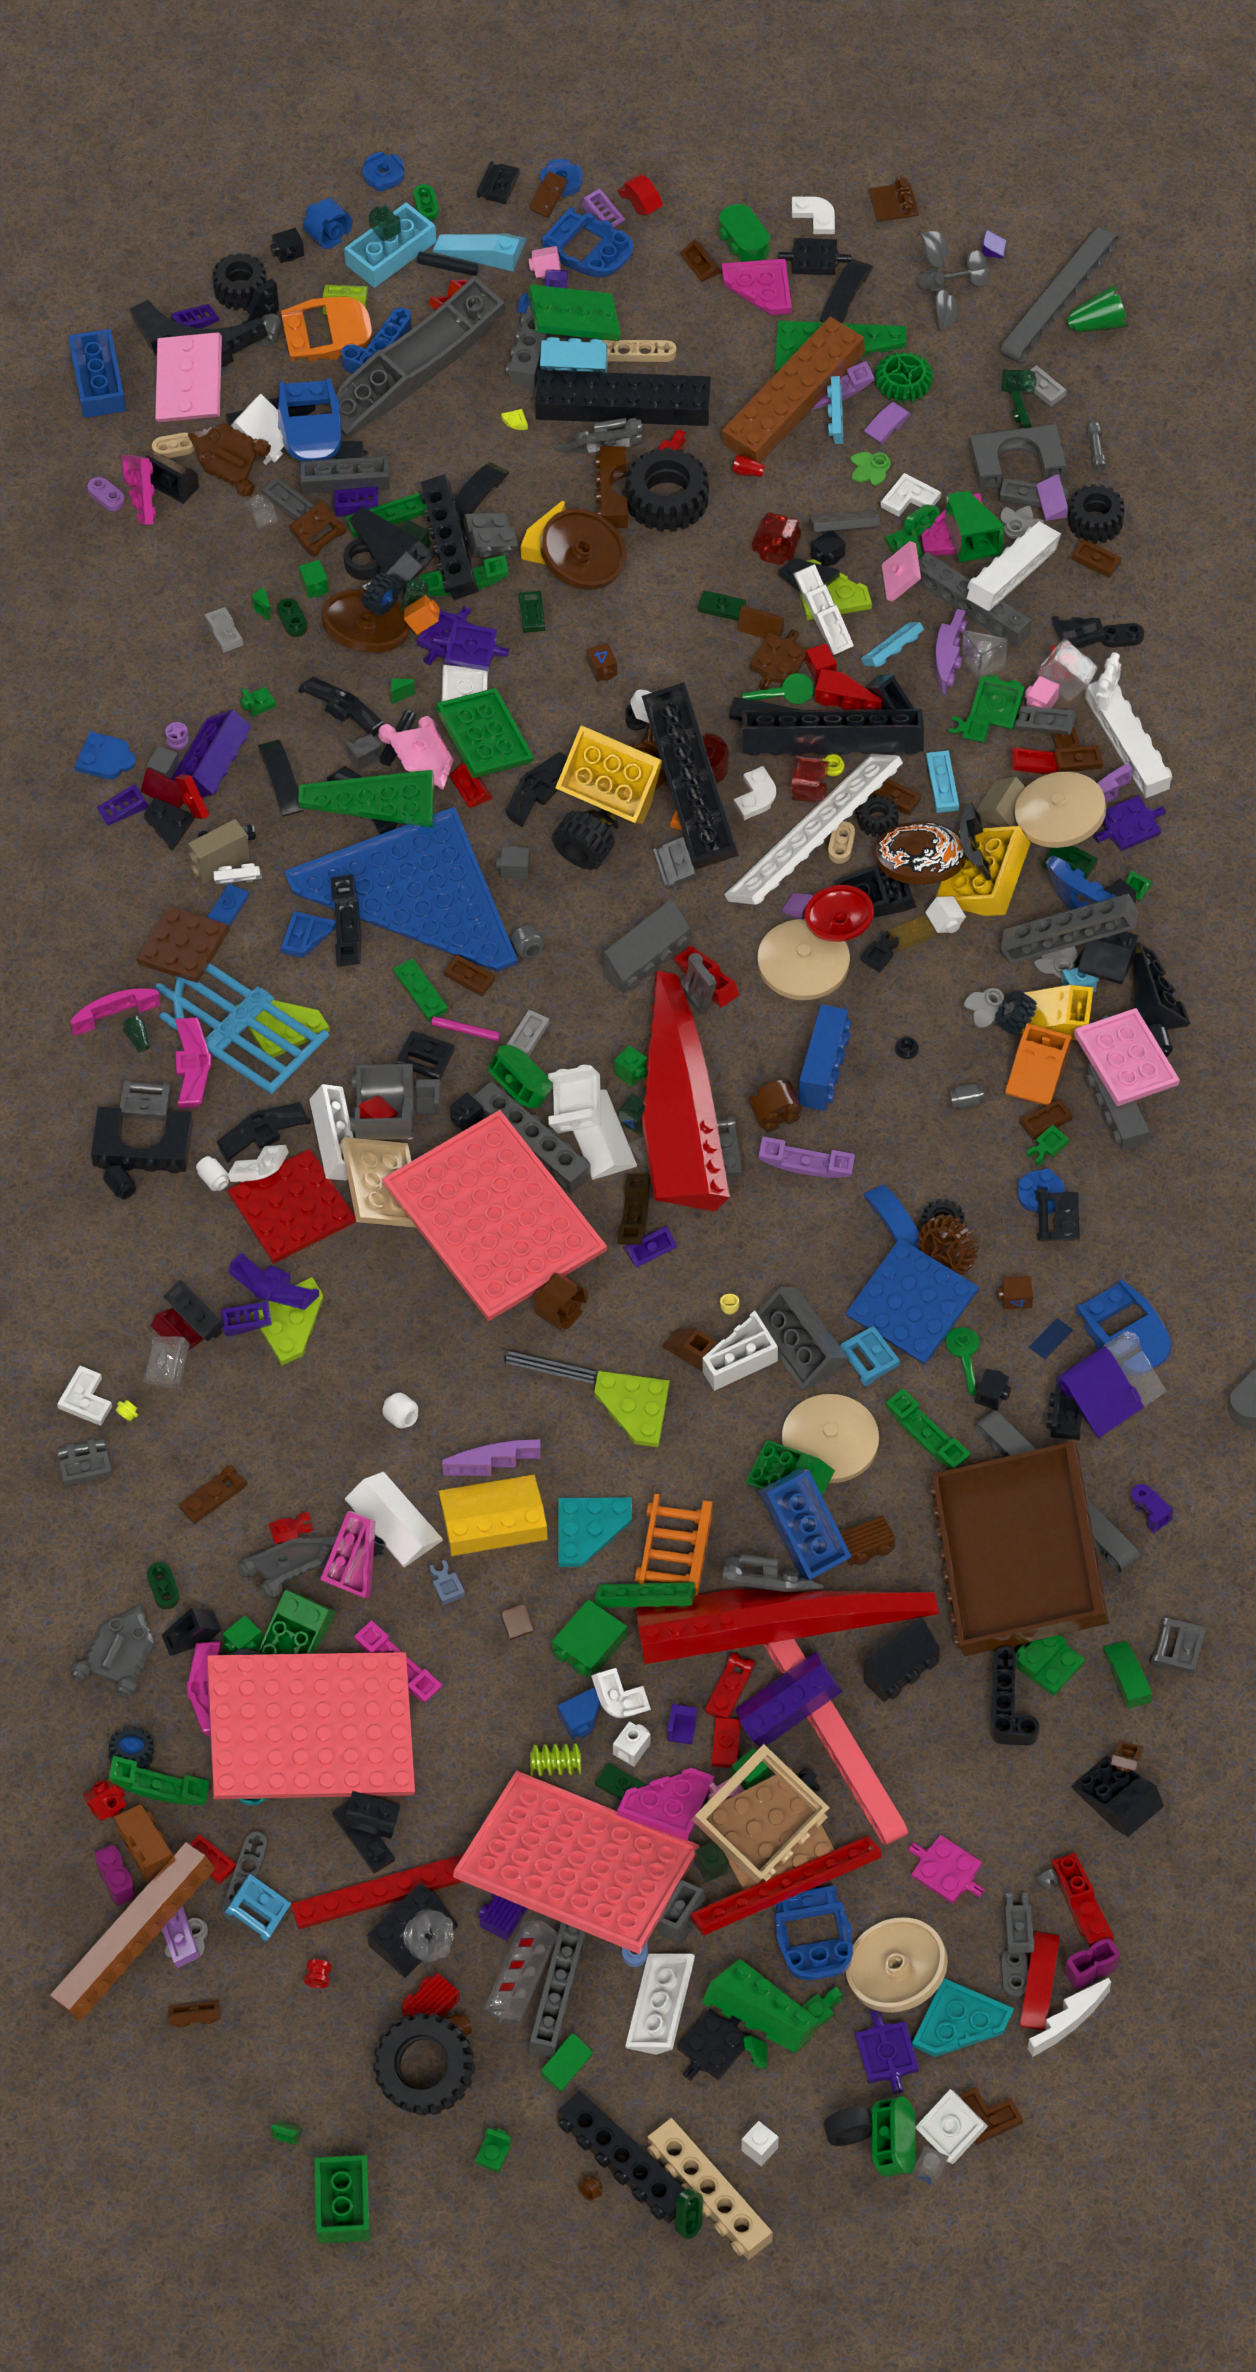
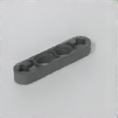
M252 1832L244 1841L222 1906L223 1918L229 1924L236 1925L242 1922L235 1916H229L224 1912L236 1894L234 1892L235 1887L242 1884L249 1874L257 1879L259 1877L268 1850L267 1838L263 1833ZM260 1840L262 1846H257L256 1856L252 1855L253 1847L251 1843ZM246 1862H253L256 1868L252 1872H245L242 1870V1866ZM241 1902L238 1907L247 1912L248 1906Z

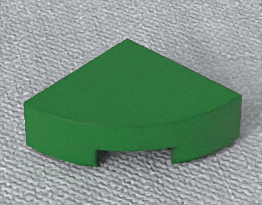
M751 2035L744 2037L745 2050H749L754 2059L752 2063L759 2069L766 2068L767 2043Z

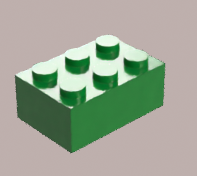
M367 2155L314 2158L316 2234L318 2244L370 2241Z

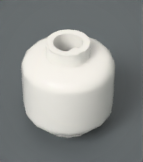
M395 1393L385 1400L382 1409L383 1416L395 1427L400 1429L406 1428L416 1422L418 1406L407 1395Z

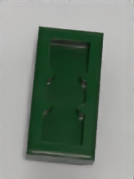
M1020 391L1011 392L1015 410H1012L1015 422H1020L1022 428H1032Z
M704 590L698 605V612L738 621L741 607L746 606V600Z
M541 591L519 593L523 633L545 631Z
M610 1763L607 1764L595 1781V1786L621 1801L626 1790L647 1786V1784Z

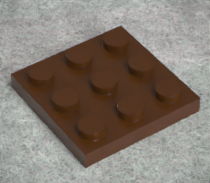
M168 906L136 960L139 965L198 983L230 931L229 926L225 923Z

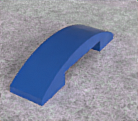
M883 1184L863 1194L874 1213H878L896 1243L900 1238L918 1250L921 1249L916 1245L917 1241L920 1240L917 1237L919 1234L918 1229L901 1202L886 1185Z

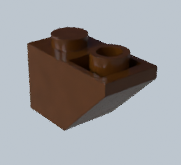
M677 1328L663 1345V1348L703 1372V1357L716 1346V1340L697 1328Z

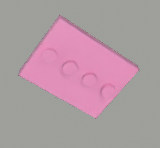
M219 332L158 338L155 416L157 422L220 417L222 335Z
M1137 1008L1075 1029L1074 1036L1116 1106L1179 1085L1180 1079Z

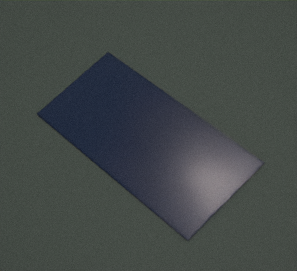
M1056 1318L1028 1348L1043 1359H1046L1067 1338L1073 1329Z

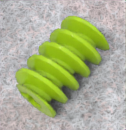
M576 1743L573 1744L571 1751H569L567 1744H563L561 1751H559L557 1744H553L551 1751H549L546 1744H543L541 1752H539L537 1745H533L530 1752L531 1777L535 1769H537L539 1776H543L545 1769H547L549 1776L553 1775L555 1769L562 1776L565 1768H567L569 1775H573L575 1768H577L579 1775H581V1754Z

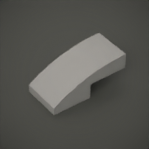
M225 607L205 614L206 621L223 653L244 645L243 639L235 628L233 619Z

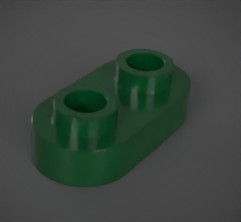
M291 598L281 600L277 605V614L285 631L292 637L304 635L307 632V620L298 602Z
M158 1562L152 1564L148 1568L147 1578L155 1602L162 1609H172L178 1604L180 1599L172 1571L165 1563ZM159 1575L164 1576V1578L161 1580L156 1579V1577ZM165 1596H170V1597H171L170 1600H167V1601L163 1600V1598H164Z
M693 2188L682 2191L678 2195L676 2202L675 2230L685 2239H691L696 2236L702 2226L703 2196Z

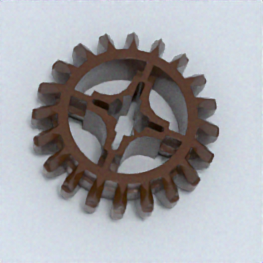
M942 1214L929 1219L917 1235L920 1240L917 1241L916 1245L921 1248L920 1251L959 1275L965 1274L973 1267L974 1261L978 1257L976 1252L980 1248L974 1244L978 1239L971 1235L974 1230L966 1228L968 1222L961 1224L960 1217L953 1219L952 1214L946 1216Z

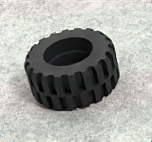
M664 448V450L654 449L652 453H644L640 456V459L637 458L632 463V466L627 471L626 497L629 513L635 517L638 523H645L646 528L652 530L654 527L660 532H664V529H670V532H675L680 527L682 530L688 528L689 523L695 524L699 517L704 515L709 502V478L706 468L703 467L699 459L694 460L692 454L688 452L685 454L681 449H676V451L671 450V448ZM661 483H674L685 490L674 496H660L649 489Z
M416 2013L412 2017L405 2016L400 2018L401 2021L399 2023H393L388 2027L389 2031L386 2035L382 2034L379 2039L381 2043L378 2048H375L374 2056H376V2061L373 2063V2071L376 2072L377 2077L375 2079L377 2085L381 2087L382 2093L387 2099L409 2113L435 2115L441 2113L444 2109H451L455 2106L454 2103L457 2100L461 2101L463 2099L467 2087L470 2088L473 2082L471 2077L472 2073H475V2065L473 2064L475 2056L469 2045L468 2038L456 2025L438 2015ZM420 2040H431L438 2043L445 2050L448 2058V2068L443 2079L437 2085L427 2089L411 2086L404 2079L401 2072V2059L404 2052L410 2045Z

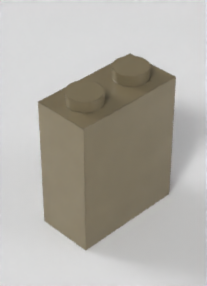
M236 819L188 843L189 853L187 856L191 863V866H189L190 873L195 879L198 878L202 884L214 879L213 871H219V867L232 866V869L250 860L247 834Z

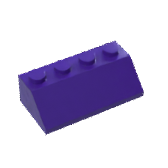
M233 709L206 718L171 780L177 782L175 779L181 774L190 775L201 797L215 794L219 788V782L229 771L228 767L231 761L237 757L239 747L248 738L247 733L251 726Z
M816 1651L736 1708L741 1724L751 1740L759 1747L763 1744L767 1746L842 1693L843 1690Z

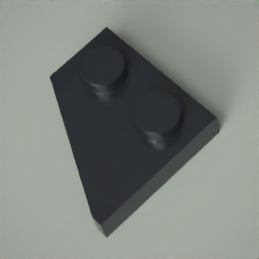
M272 278L254 289L252 300L247 308V312L250 314L247 321H243L242 324L259 317L262 319L264 315L276 314L279 311L277 283Z
M154 798L144 813V819L155 829L157 835L163 838L168 848L172 851L195 819L194 814L157 798Z

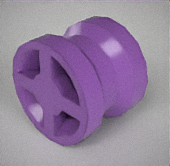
M173 722L166 727V741L171 749L181 750L188 745V730L185 724Z

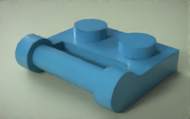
M874 1326L840 1345L849 1358L848 1361L860 1375V1381L864 1386L870 1385L877 1378L900 1366L899 1358ZM858 1347L873 1367L872 1370L868 1371L853 1352L854 1348Z
M249 1874L224 1912L229 1916L233 1915L260 1934L259 1937L266 1942L291 1903ZM243 1902L268 1920L267 1926L238 1907L240 1903Z

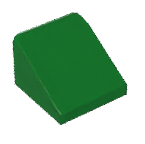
M262 587L252 595L253 610L266 620H270V605L265 588Z
M392 678V704L415 695L414 679Z
M1132 870L1125 881L1137 891L1136 899L1140 901L1154 883Z
M277 2121L271 2127L273 2139L294 2146L298 2144L303 2128L283 2121Z

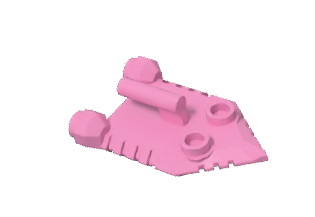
M425 716L419 720L417 729L396 732L395 728L389 724L382 725L378 730V737L383 743L392 745L398 758L402 760L401 763L405 770L408 772L433 770L434 785L443 790L454 758L447 750V746L438 733L435 720Z

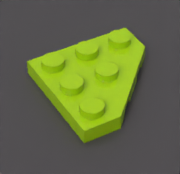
M813 559V560H807L808 562H812V563H816V564H820V565H821L820 562H818V561H816V560H814V559ZM840 573V577L827 586L834 605H837L840 614L872 609L867 586L848 580V576ZM799 592L806 619H814L803 595Z
M275 1000L271 1002L272 1005L317 1035L323 1029L327 1032L330 1031L319 1010ZM265 1010L255 1018V1020L296 1047L310 1041ZM247 1026L261 1050L271 1057L275 1058L287 1052Z
M313 1277L295 1285L311 1290L314 1288L319 1290V1297L307 1309L302 1310L268 1301L272 1325L259 1329L282 1366L304 1355L319 1308L323 1303V1294ZM259 1310V1320H264L263 1310Z
M598 1371L594 1396L606 1407L612 1418L626 1431L634 1444L659 1447L670 1380Z

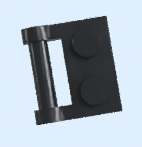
M411 1031L396 1064H413V1072L432 1079H440L441 1081L443 1073L455 1051V1045ZM411 1056L437 1066L433 1069L409 1061L408 1058Z
M1078 1192L1036 1193L1039 1213L1037 1241L1080 1240ZM1048 1201H1054L1055 1233L1049 1232Z

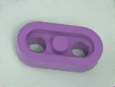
M96 477L89 481V495L109 511H118L124 506V494L107 479Z

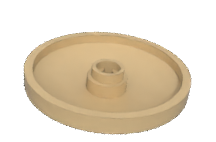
M1056 772L1036 779L1021 792L1015 805L1017 826H1020L1027 839L1037 845L1051 848L1068 847L1086 840L1099 829L1106 815L1105 797L1100 786L1091 778L1075 772Z
M805 919L790 920L777 925L766 934L758 949V969L762 979L773 991L787 998L812 1000L824 997L836 990L848 974L850 954L846 942H831L818 938L809 930Z
M822 1394L802 1401L789 1413L782 1430V1445L821 1459L835 1470L829 1483H839L859 1476L871 1465L878 1451L879 1431L874 1417L861 1403L843 1395Z
M893 1918L882 1921L866 1930L854 1943L852 1962L848 1970H846L848 1983L858 2000L869 2008L882 2012H900L911 2009L926 2001L941 1985L948 1963L946 1948L938 1933L931 1926L920 1920Z

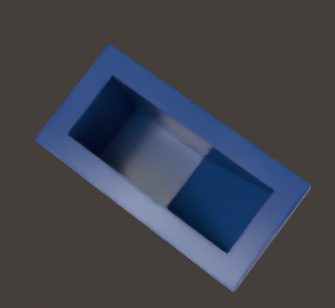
M595 1687L558 1705V1717L572 1740L577 1737H586L595 1728L602 1707Z

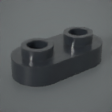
M1136 623L1107 625L1103 627L1107 640L1101 641V643L1109 648L1136 646L1142 643L1144 639V629Z

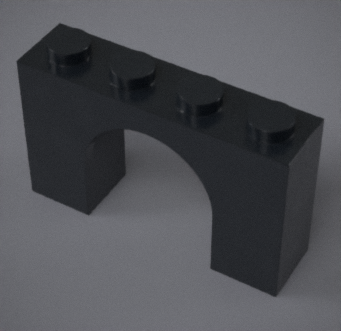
M98 1107L91 1151L93 1166L107 1169L111 1165H122L127 1171L132 1169H144L148 1172L162 1170L170 1173L187 1171L193 1127L191 1112L168 1111L165 1134L161 1141L148 1149H134L125 1145L120 1139L123 1124L121 1108Z

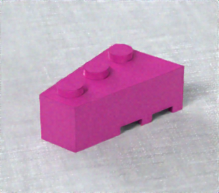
M347 1511L320 1580L361 1597L371 1598L375 1520L353 1511Z

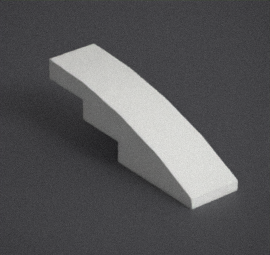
M811 565L794 573L793 575L809 610L833 655L853 647V642L838 607L834 605L826 585H823L816 566Z
M1109 1978L1064 1999L1063 2011L1046 2019V2031L1029 2039L1028 2050L1032 2057L1058 2043L1095 2011L1110 1992L1111 1981Z

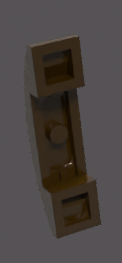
M627 1174L625 1204L622 1224H620L618 1245H642L644 1241L650 1200V1174Z

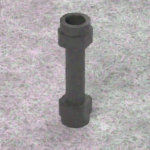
M1093 422L1087 425V435L1091 439L1094 454L1092 465L1095 471H1104L1107 466L1106 457L1102 455L1100 443L1101 427L1098 423Z

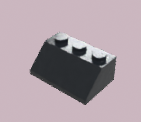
M922 1617L865 1660L864 1683L883 1703L889 1698H896L902 1692L904 1686L908 1683L910 1685L914 1684L920 1678L923 1671L933 1669L939 1662L940 1647Z
M420 1883L367 1934L368 1945L406 1978L458 1927V1924L441 1900Z

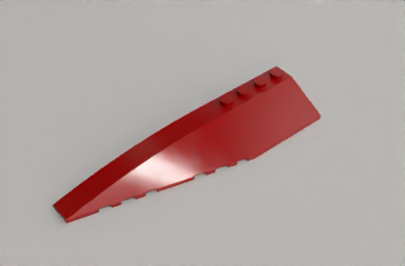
M657 971L655 973L653 993L655 1003L652 1005L654 1016L650 1025L652 1037L649 1039L646 1068L648 1070V1077L645 1079L647 1091L643 1100L645 1111L642 1114V1126L654 1198L656 1201L716 1211L730 1198L705 1059L694 1019L678 975Z
M730 1589L695 1595L693 1604L688 1606L635 1607L645 1664L939 1614L936 1596L933 1592L816 1590L783 1592L776 1590Z

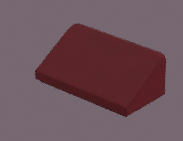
M150 768L146 769L141 792L153 799L157 798L180 808L184 802L182 801V792L177 782Z
M173 1308L156 1314L151 1324V1327L180 1357L203 1341V1338Z

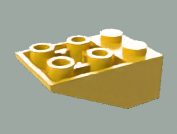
M1066 985L1024 992L1037 1003L1035 1005L1037 1009L1033 1011L1035 1015L1030 1018L1032 1021L1028 1022V1024L1071 1035V1040H1077L1074 1036L1076 1028L1089 1024L1093 987Z

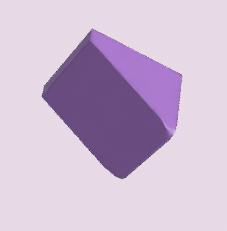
M793 893L782 911L797 919H803L806 906L813 895Z

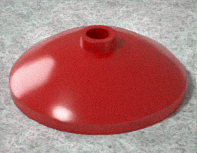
M836 885L819 891L809 900L805 909V921L809 930L818 938L831 942H842L858 937L868 929L874 916V908L870 897L861 889L849 885Z

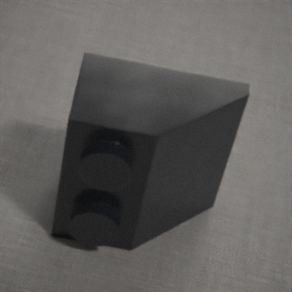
M148 455L146 457L149 458V462L153 466V473L150 475L151 484L160 492L184 504L199 488L198 474L194 470L186 468L176 460L169 459L164 455Z
M1122 932L1087 942L1078 972L1122 985L1135 956L1139 935Z

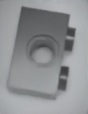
M683 1880L680 1881L657 1923L661 1936L678 1944H683L694 1927L690 1913L707 1906L704 1890Z

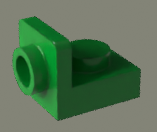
M267 687L248 693L246 688L241 689L242 698H240V704L243 710H248L252 717L276 707V702Z
M487 2128L485 2139L475 2159V2164L500 2173L511 2148V2137L501 2129L495 2128L492 2130Z

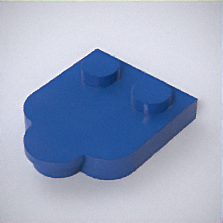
M90 731L74 767L75 771L105 779H115L120 776L122 771H129L135 766L136 757L130 752L129 745L125 740Z

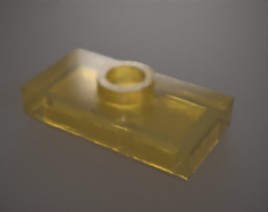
M927 914L888 930L892 941L896 936L899 937L898 951L940 935Z

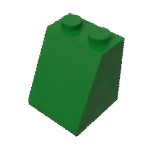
M969 491L948 494L945 524L959 563L1001 555L1004 536L1003 523Z

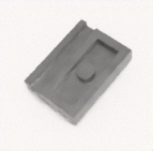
M684 837L664 844L660 849H653L664 885L667 889H671L670 887L673 885L678 886L698 878Z

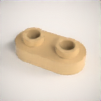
M189 433L158 437L152 443L154 455H164L168 458L191 454L195 448L188 437Z
M842 821L838 825V829L832 832L828 847L829 859L838 864L845 863L850 859L855 839L854 826L845 821Z

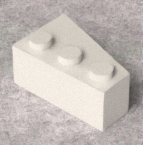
M753 1311L750 1314V1318L742 1325H738L726 1340L723 1339L703 1357V1374L714 1391L778 1361V1346L756 1311Z

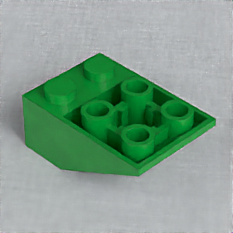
M766 1440L745 1483L761 1490L802 1468L810 1471L823 1496L835 1470L819 1458Z
M285 1590L257 1653L261 1655L314 1654L327 1633L336 1610L293 1590Z

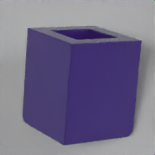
M547 269L545 286L568 288V270Z
M672 1704L667 1729V1741L692 1744L697 1722V1708Z

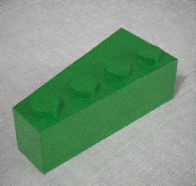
M741 1959L710 1982L702 2001L708 2007L714 2005L722 2009L721 2014L729 2018L733 2015L746 2022L744 2026L751 2030L755 2029L765 2032L766 2038L794 2053L798 2052L811 2040L819 2022L817 2018Z

